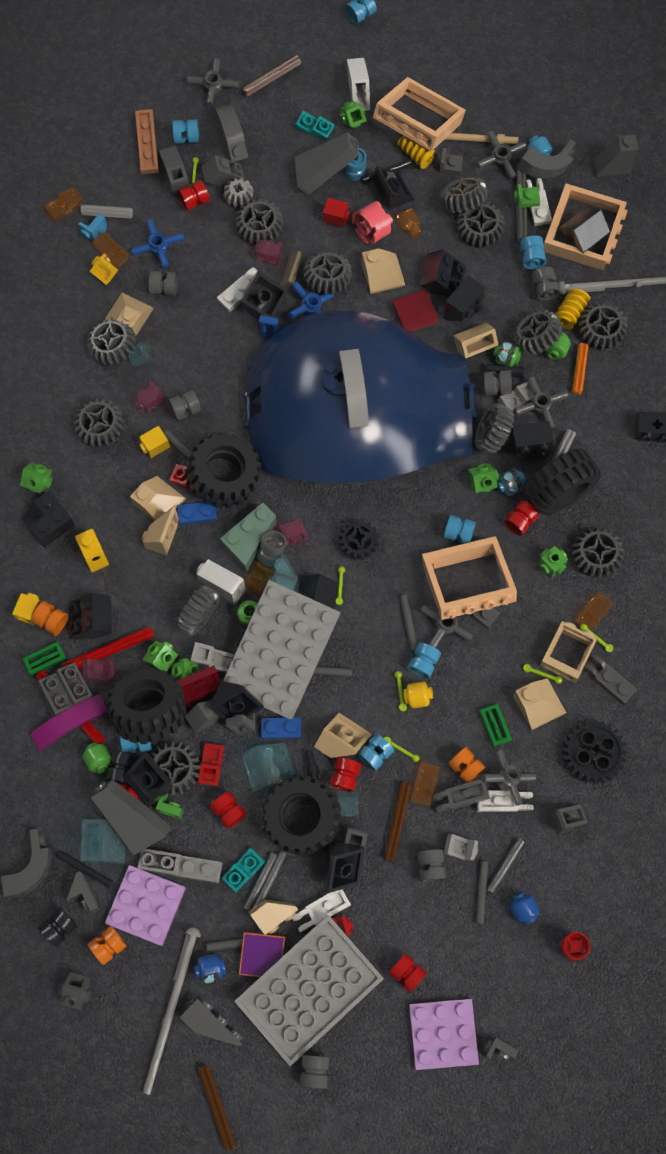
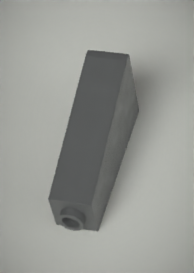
M347 132L295 156L298 188L307 195L312 193L358 157V140Z
M113 779L107 783L103 781L94 788L95 792L91 799L133 855L158 842L168 834L171 828L169 824Z

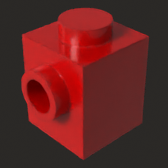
M328 198L323 211V222L344 227L345 221H349L351 215L349 203Z

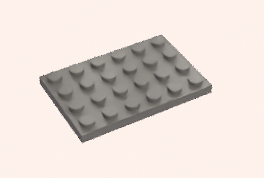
M269 580L223 681L243 685L263 703L264 708L288 719H293L341 612Z
M327 915L234 1002L288 1065L291 1066L384 978L331 917Z

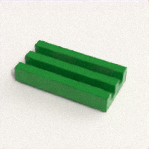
M58 641L22 658L31 677L40 671L49 669L67 660ZM57 648V651L29 664V661ZM60 655L59 657H57V658H55V659H53V660H51V661H49V662H47V663H45V664H43V665H41V666H39V667H37V668H35V669L32 670V668H34V667H36V666H38V665H40V664H42V663H44V662H46V661H48V660H50V659H52V658H54V657Z
M498 703L479 710L493 748L512 741ZM494 709L496 711L497 717L506 738L504 739L502 738V735L492 713V710ZM485 712H488L493 728L497 735L498 741L495 740L494 734L492 732Z

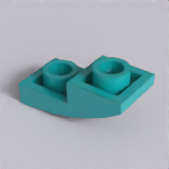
M305 111L302 112L295 124V128L326 140L335 124L319 116L317 119Z
M250 848L221 879L237 893L266 863V860L253 848Z

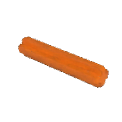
M580 343L578 346L572 387L573 394L580 395L583 391L588 344Z

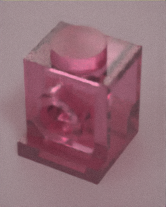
M260 240V243H256L255 253L257 254V261L278 266L283 252L282 241H279L278 244L270 240Z
M151 380L148 381V387L142 388L139 391L137 401H135L139 409H145L148 413L165 400L163 391Z
M301 518L280 526V533L286 538V546L289 544L296 545L303 539L304 542H308V534Z

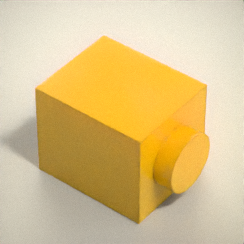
M159 426L139 437L141 441L139 446L144 454L148 453L150 458L170 448L168 439Z
M21 593L12 613L15 619L34 625L31 622V618L35 609L41 603L38 599L39 597L32 593L27 595Z

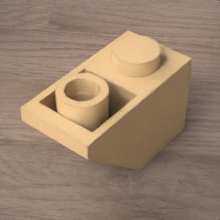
M264 899L248 913L264 935H266L267 933H274L279 928L278 925L284 920L286 922L291 920L296 915L295 912L298 909L293 903Z

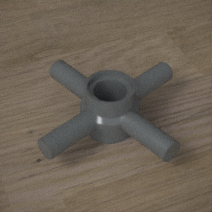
M218 58L213 60L212 70L205 74V78L187 77V83L201 84L206 87L208 91L206 105L208 106L213 105L214 95L219 93L222 87L239 88V81L223 80L218 73L220 66Z
M493 131L488 132L487 136L494 150L491 156L477 162L478 168L480 169L494 162L497 166H504L510 179L515 178L517 175L509 160L512 154L527 148L526 143L521 142L509 147L506 144H500ZM499 153H502V154H504L505 156L502 157V156H499L498 154H499Z
M530 377L527 380L534 397L531 403L514 408L515 414L519 415L533 410L537 414H542L545 422H550L552 429L555 427V424L549 412L551 403L568 398V393L563 391L550 396L546 392H540L535 378ZM541 400L545 405H540L537 401Z
M426 605L422 607L421 612L437 621L438 631L428 645L436 648L444 634L455 632L469 642L473 638V634L457 625L456 617L444 619L452 623L451 626L446 627L442 624L443 620H441L439 613Z
M502 750L497 751L496 756L502 770L499 774H483L481 777L482 782H497V785L502 790H510L515 805L519 806L523 801L517 785L519 782L536 781V774H522L515 765H508Z

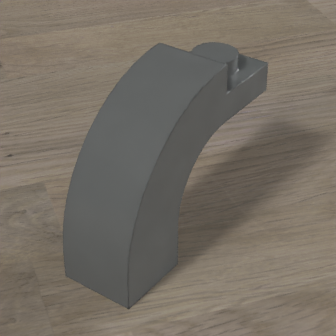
M226 104L215 107L214 112L217 123L222 129L231 161L235 162L249 158L242 128L233 105Z
M570 139L561 153L555 156L543 155L530 146L518 163L517 168L535 178L549 179L559 176L573 161L571 156L575 152L573 147L576 142Z
M39 829L30 830L32 856L28 866L19 873L1 876L3 897L7 899L26 895L36 889L45 879L50 869L52 850L43 848V846H46L45 834H42Z

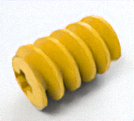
M404 135L399 139L397 145L403 151H406V154L417 165H420L421 169H425L431 164L435 150L430 151Z
M571 289L555 313L561 321L562 328L566 330L574 328V324L580 318V314L587 306V302L590 301V296L583 290Z

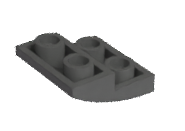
M75 662L58 669L55 674L38 680L37 683L54 716L92 697Z

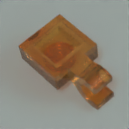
M413 208L396 214V219L403 232L409 230L413 240L420 238V229L418 227L420 226V221Z

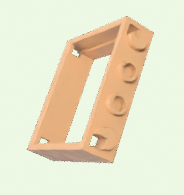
M407 77L377 102L373 118L428 150L433 151L461 125L466 110ZM403 95H406L448 120L434 131L395 109L392 105Z
M565 184L544 242V252L604 270L606 263L610 264L612 254H609L610 250H614L618 240L614 238L616 234L620 235L623 226L620 224V221L625 220L628 211L625 209L627 202ZM569 198L617 213L603 255L590 251L582 253L577 247L554 240Z
M496 536L422 554L423 568L441 620L516 602L517 590ZM495 555L507 588L445 603L433 569Z

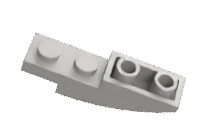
M144 849L140 854L138 869L219 884L223 863Z

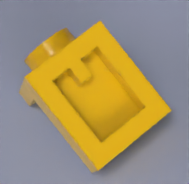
M104 253L101 257L97 255L92 261L93 267L90 272L107 285L118 269L105 260L107 255Z

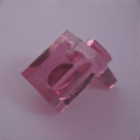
M109 658L104 661L94 659L83 660L84 680L104 682L114 677L115 666L113 659Z

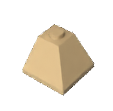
M383 249L362 252L361 264L370 294L405 286L396 253Z
M121 293L105 319L109 321L112 317L113 321L117 319L118 322L123 321V325L129 324L128 326L137 336L151 314L153 307Z
M158 476L143 482L130 496L133 505L153 521H156L172 507L177 510V506L181 505L186 499Z
M170 508L149 526L148 531L144 532L142 542L145 549L164 555L168 554L179 524L176 508Z
M548 678L532 682L516 690L513 694V698L531 730L566 714Z
M338 713L324 728L314 747L330 758L355 755L372 734Z

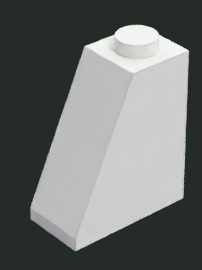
M364 58L347 59L351 101L362 104L365 111L370 110L369 76Z
M209 559L205 564H200L196 571L200 582L216 590L220 596L234 606L246 591L243 578Z

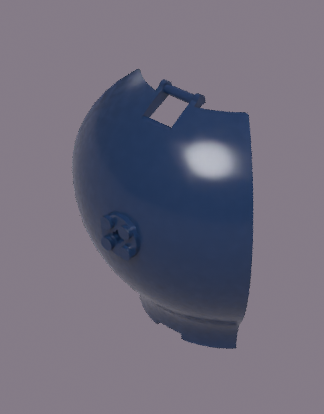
M326 311L308 315L276 332L258 351L249 366V390L243 393L246 407L244 428L250 429V444L255 448L254 453L257 452L259 455L258 462L261 463V469L271 474L310 482H359L393 477L421 469L442 460L473 455L472 420L478 419V413L475 409L474 397L476 386L475 383H470L466 359L462 355L447 354L432 348L409 330L383 317L356 311ZM359 349L366 390L369 426L349 429L347 401L339 351ZM463 390L467 391L468 409H465ZM261 393V412L253 416V400Z

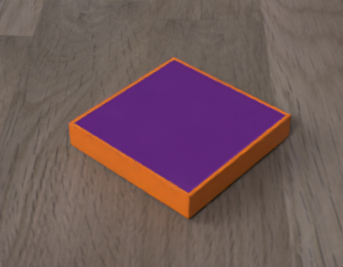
M244 932L239 975L261 977L283 957L285 936Z

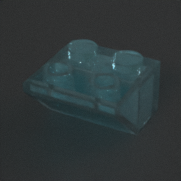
M282 554L280 560L276 559L273 569L275 570L274 577L270 576L269 580L298 592V578L286 555Z
M285 743L259 745L242 754L253 792L272 789L276 784H282L284 779H292L295 776Z
M82 820L80 861L84 864H125V843L108 820Z

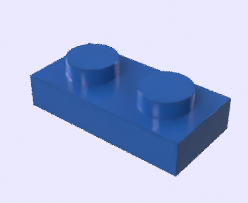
M205 502L177 506L180 526L217 521L216 507L213 503L208 505Z
M261 718V738L301 739V718Z

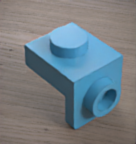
M98 214L89 226L82 222L78 224L80 234L85 239H91L94 242L107 229L106 219L101 214Z

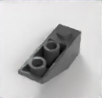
M173 146L159 150L172 193L177 195L179 189L185 186L189 187V182L177 148Z
M197 999L180 1017L194 1033L240 1047L243 1045L241 1042L243 1037L235 1029L231 1032L226 1027L228 1022L220 1014L216 1017L211 1012L213 1007L205 999L203 1001Z

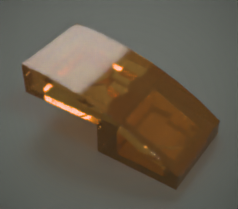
M72 187L59 193L58 199L44 205V211L53 222H56L78 207L84 201V198Z
M106 231L92 242V245L101 255L105 253L107 255L106 259L116 268L130 258V255L119 243L117 244Z
M258 561L255 564L254 570L244 580L245 587L259 595L266 587L268 581L272 579L281 562L276 566L270 567Z
M599 591L574 621L579 625L586 624L587 628L592 631L615 603Z
M421 761L410 801L430 806L440 766Z

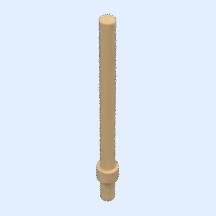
M451 133L444 139L491 143L487 135ZM498 134L496 136L500 144H518V137L505 136V134Z

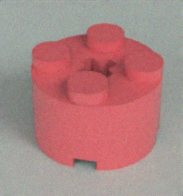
M378 201L368 204L352 215V223H356L357 226L355 231L366 244L371 243L370 245L391 232L392 217L385 213Z

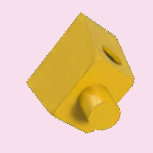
M93 529L75 536L92 573L109 565ZM100 556L99 559L92 561L94 557Z

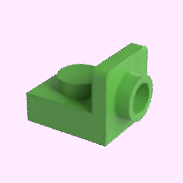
M517 184V191H514L515 202L518 201L519 208L540 206L538 187L522 188L521 184Z
M168 794L154 803V806H157V812L181 820L183 811L179 808L180 805L168 801V804H166Z

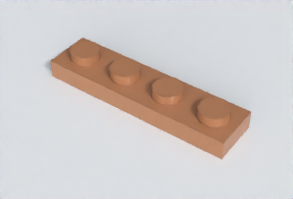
M153 110L135 111L141 174L159 173Z

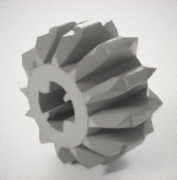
M234 178L233 182L228 180V185L224 187V198L227 200V203L229 205L233 204L235 208L237 205L244 206L246 201L250 203V200L253 199V187L250 185L249 180L244 181L243 178L240 180Z

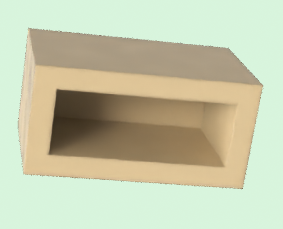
M487 322L453 335L457 351L464 358L499 345L495 328Z

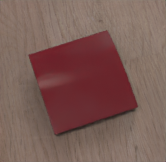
M426 289L392 301L402 327L410 332L440 322Z
M214 665L178 680L181 685L180 688L183 690L188 711L192 710L198 703L213 699L220 685L218 673Z

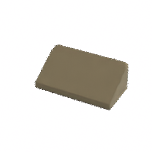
M297 251L288 258L280 285L289 291L293 289L292 286L295 283L302 262L301 251Z

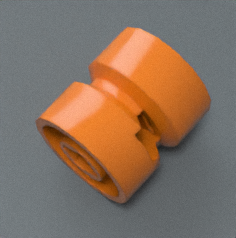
M43 601L35 609L31 622L40 628L45 626L47 632L57 636L66 625L68 614L60 609L55 610L53 605Z
M468 747L461 750L448 763L455 773H460V778L465 783L472 782L486 768L479 759H474V754Z
M111 925L101 933L102 937H95L87 944L102 965L109 962L113 958L114 953L119 954L127 947Z

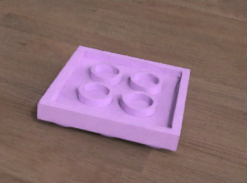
M129 865L105 924L163 946L186 887Z
M472 999L409 1004L415 1070L479 1065Z

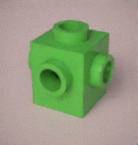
M352 100L344 103V106L340 108V120L346 126L356 128L361 123L367 121L365 109L360 103Z
M30 463L23 469L20 486L28 488L32 492L41 493L46 488H49L52 483V470L40 464Z
M480 464L475 468L468 469L471 487L476 493L489 492L494 488H498V471L494 470L490 464Z
M554 546L552 549L547 548L541 553L538 565L550 578L556 574L560 575L567 568L565 565L568 558L562 549Z
M155 641L148 648V652L142 660L152 668L167 672L172 664H174L178 654L172 650L174 647L168 642L164 641L161 643Z
M180 659V662L172 664V675L178 681L199 672L200 666L191 662V659Z

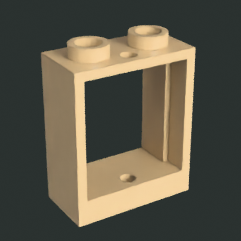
M562 621L540 667L576 683L597 638L589 631L577 629L573 623ZM561 633L588 645L577 669L550 657Z

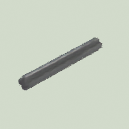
M516 165L517 191V184H521L522 188H526V174L519 170ZM517 201V241L520 243L522 239L527 237V207L519 208Z

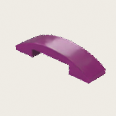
M100 694L51 718L30 735L38 750L42 751L72 730L108 713V708Z

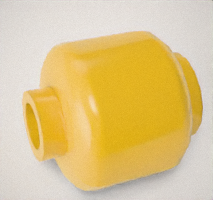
M426 682L408 684L407 688L404 689L405 703L409 704L411 708L428 706L430 699H433L432 687H428Z

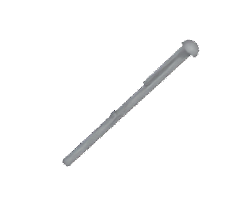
M666 277L565 284L564 281H561L558 285L560 294L564 295L568 294L571 289L595 292L605 291V288L666 284Z
M194 927L189 928L185 932L187 935L173 979L175 980L165 1017L162 1019L161 1031L142 1092L144 1094H151L196 937H201L200 931Z

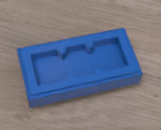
M260 315L261 336L271 338L280 330L279 319Z

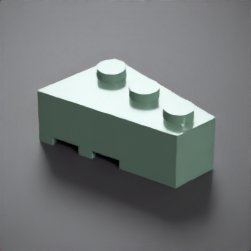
M262 503L220 538L222 547L246 573L257 556L263 534L267 531H272L277 523L276 515Z

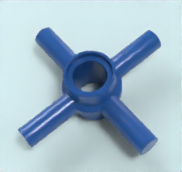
M148 220L146 223L151 234L147 244L131 248L133 256L151 250L154 255L159 256L162 267L164 269L168 268L169 263L165 255L167 245L184 240L183 233L165 238L163 234L157 232L153 220Z
M296 282L292 287L302 298V306L289 312L288 316L290 319H293L301 314L308 316L320 313L321 303L333 298L334 294L332 295L330 292L321 296L316 293L307 294L300 284Z

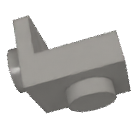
M448 834L443 854L463 861H474L478 852V841Z

